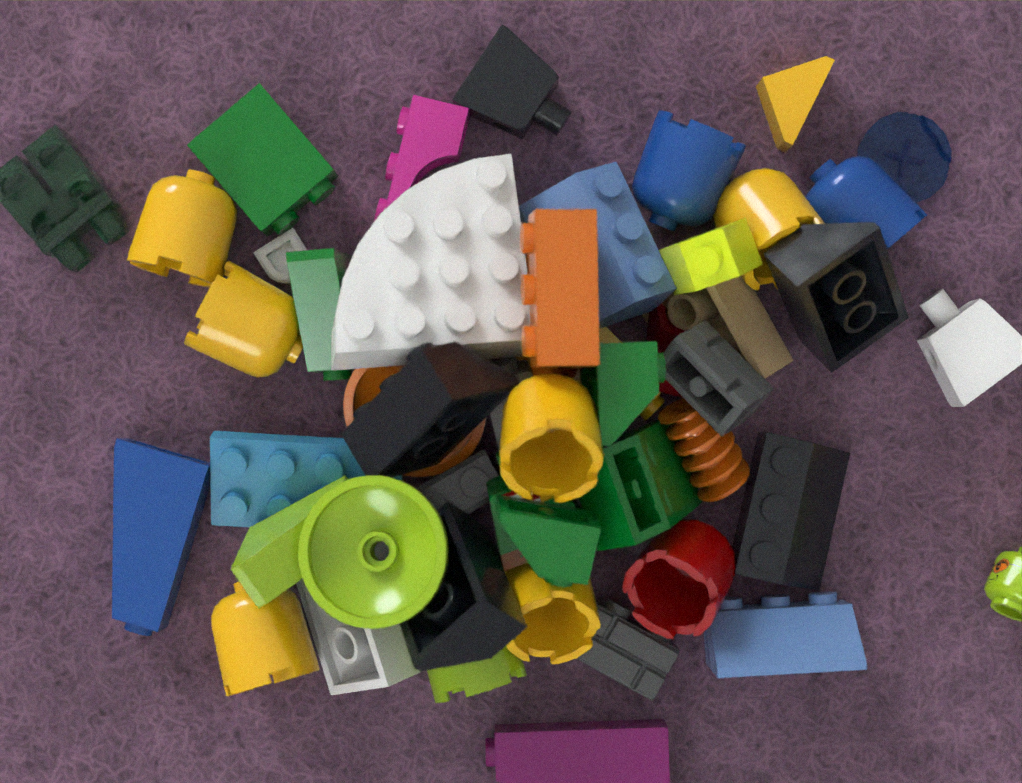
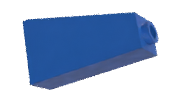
M117 438L114 445L112 618L125 622L124 629L127 631L151 636L153 631L159 632L168 627L210 489V463L130 438Z

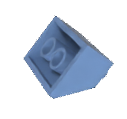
M617 162L574 173L519 206L521 223H528V216L535 209H597L599 329L653 311L677 289Z
M837 592L808 593V601L790 602V595L787 594L761 596V604L743 605L741 597H725L712 625L704 631L706 665L717 678L867 670L866 657L853 606L843 599L837 600Z

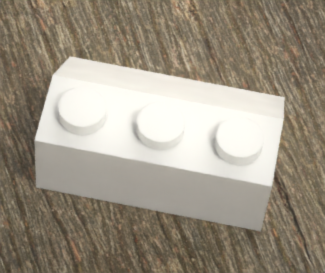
M381 541L375 547V555L383 561L389 554V548L386 543ZM303 579L296 583L331 695L389 687L422 672L413 667L400 624L376 629L359 628L345 624L330 616L315 602L308 592Z

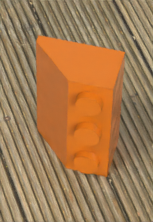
M535 209L528 216V223H521L520 227L521 254H529V274H522L521 302L522 305H530V326L522 327L523 357H531V368L583 369L600 365L597 209Z

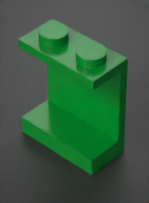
M260 83L187 144L257 228L267 237L274 231L280 236L290 230L300 219L296 213L309 201L313 205H317L325 200L336 188L332 182L339 177Z

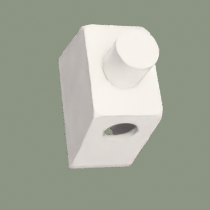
M942 288L919 304L935 327L920 337L917 342L951 407H965L1022 364V336L981 298L969 301L958 309Z

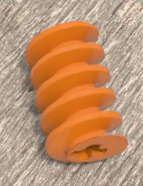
M684 398L671 403L659 413L658 420L661 424H671L665 433L668 439L679 440L673 449L677 456H686L681 465L685 471L693 472L689 481L693 487L700 488L697 496L701 501H719L737 491L746 482L750 475V466L742 458L743 452L739 445L734 443L735 436L732 431L721 437Z

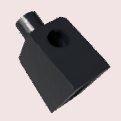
M503 24L452 99L454 105L469 108L470 117L520 139L524 138L533 122H536L557 136L572 113L550 98L558 86L559 76Z

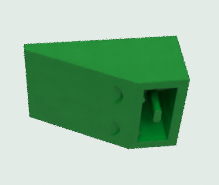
M657 419L620 435L611 446H602L603 465L597 474L598 482L592 489L579 497L582 508L594 511L601 526L597 544L598 551L637 545L672 528L702 503L697 496V487H693L689 481L692 472L685 471L681 465L686 456H677L673 449L679 440H669L665 434L671 424H661Z

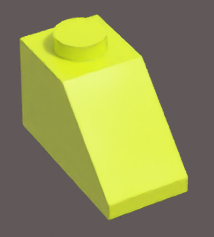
M746 218L659 249L677 288L673 292L674 295L695 292L739 277L763 265Z

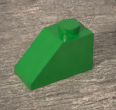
M503 495L496 496L495 507L498 521L538 577H542L546 582L560 587H570L573 583L588 585L601 531V526L594 511Z

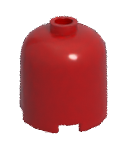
M681 519L672 528L654 536L626 571L622 589L625 594L628 591V597L635 607L632 615L650 632L667 639H673L676 634L689 635L694 633L695 637L701 635L712 625L732 585L736 567L735 553L727 538L714 526L700 520Z

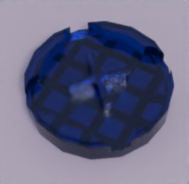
M895 112L880 118L864 133L857 148V156L868 157L877 162L918 203L929 199L944 185L948 177L947 173L949 171V163H951L952 150L945 132L932 119L923 115L908 114L909 112Z

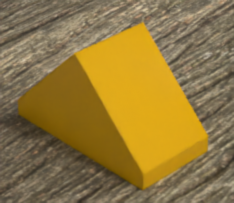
M824 56L764 76L757 84L756 89L778 150L786 153L793 146L835 61L834 59Z

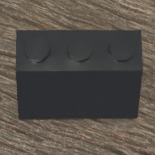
M875 222L802 225L763 253L798 338L831 373L909 318L881 229Z
M431 342L424 343L407 355L406 359L408 362L398 373L391 375L380 384L379 388L381 391L372 401L365 403L354 412L355 419L341 435L365 476L395 477L438 465L520 383L511 373L457 342L435 346Z
M758 432L750 466V475L747 479L732 546L736 559L735 574L781 585L820 590L850 457L849 452L769 432Z
M446 502L437 511L443 522L448 540V563L444 579L434 598L424 609L412 618L399 623L413 667L419 671L491 659L528 627L487 527L449 502Z

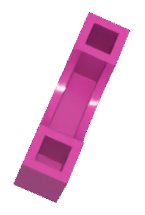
M413 95L410 108L402 107L396 133L402 135L403 138L399 154L394 152L390 154L385 180L392 182L388 198L379 199L374 222L389 205L407 189L419 183L427 173L439 166L459 162L470 120L469 108Z

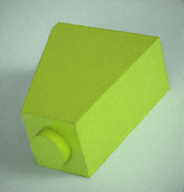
M346 475L249 527L231 567V571L258 609L303 579L299 567L298 546L304 521L320 497L334 486L348 480Z

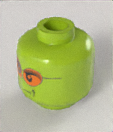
M1022 547L1018 551H1004L1000 553L995 559L984 585L986 596L991 600V608L997 613L1017 621H1022Z

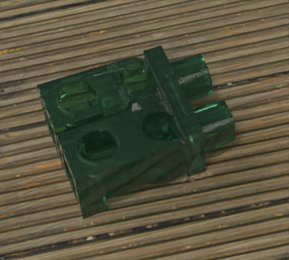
M54 125L21 151L28 160L16 155L0 168V202L36 242L35 244L44 255L57 258L70 271L77 273L95 258L81 240L82 237L95 229L107 245H112L129 233L130 230L123 216L118 211L122 205L77 148L78 146L70 135L62 128Z

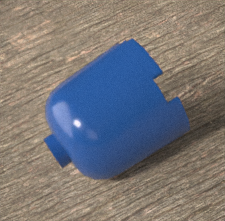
M659 110L635 172L632 191L637 203L651 212L648 222L675 232L678 224L693 227L702 225L713 217L718 200L725 187L730 183L746 145L739 142L733 143L734 137L690 119L688 126L672 120L673 113Z
M849 157L838 165L832 159H829L809 177L815 185L805 197L825 224L875 222L881 229L887 249L927 216L925 211L877 162L868 157Z

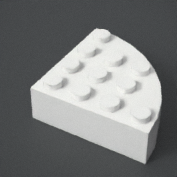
M511 154L475 158L440 170L407 189L378 216L359 242L343 277L331 333V370L406 365L408 362L406 359L407 355L416 347L428 342L433 343L434 346L457 342L485 359L523 357L522 327L530 326V305H522L521 277L522 274H528L525 254H521L520 249L521 221Z

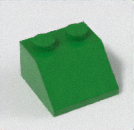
M657 341L599 343L600 365L580 369V382L588 389L597 407L602 446H611L659 393V383H664L666 364L664 354L657 353Z

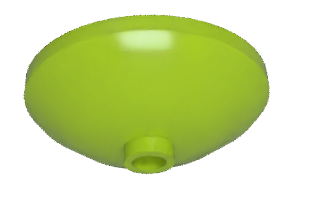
M369 475L352 478L328 490L319 498L308 513L299 538V567L308 592L315 602L333 618L359 628L376 629L393 626L418 614L429 604L439 590L448 563L446 530L433 504L413 486L401 480L385 476ZM381 541L386 543L389 548V554L383 561L375 555V547Z

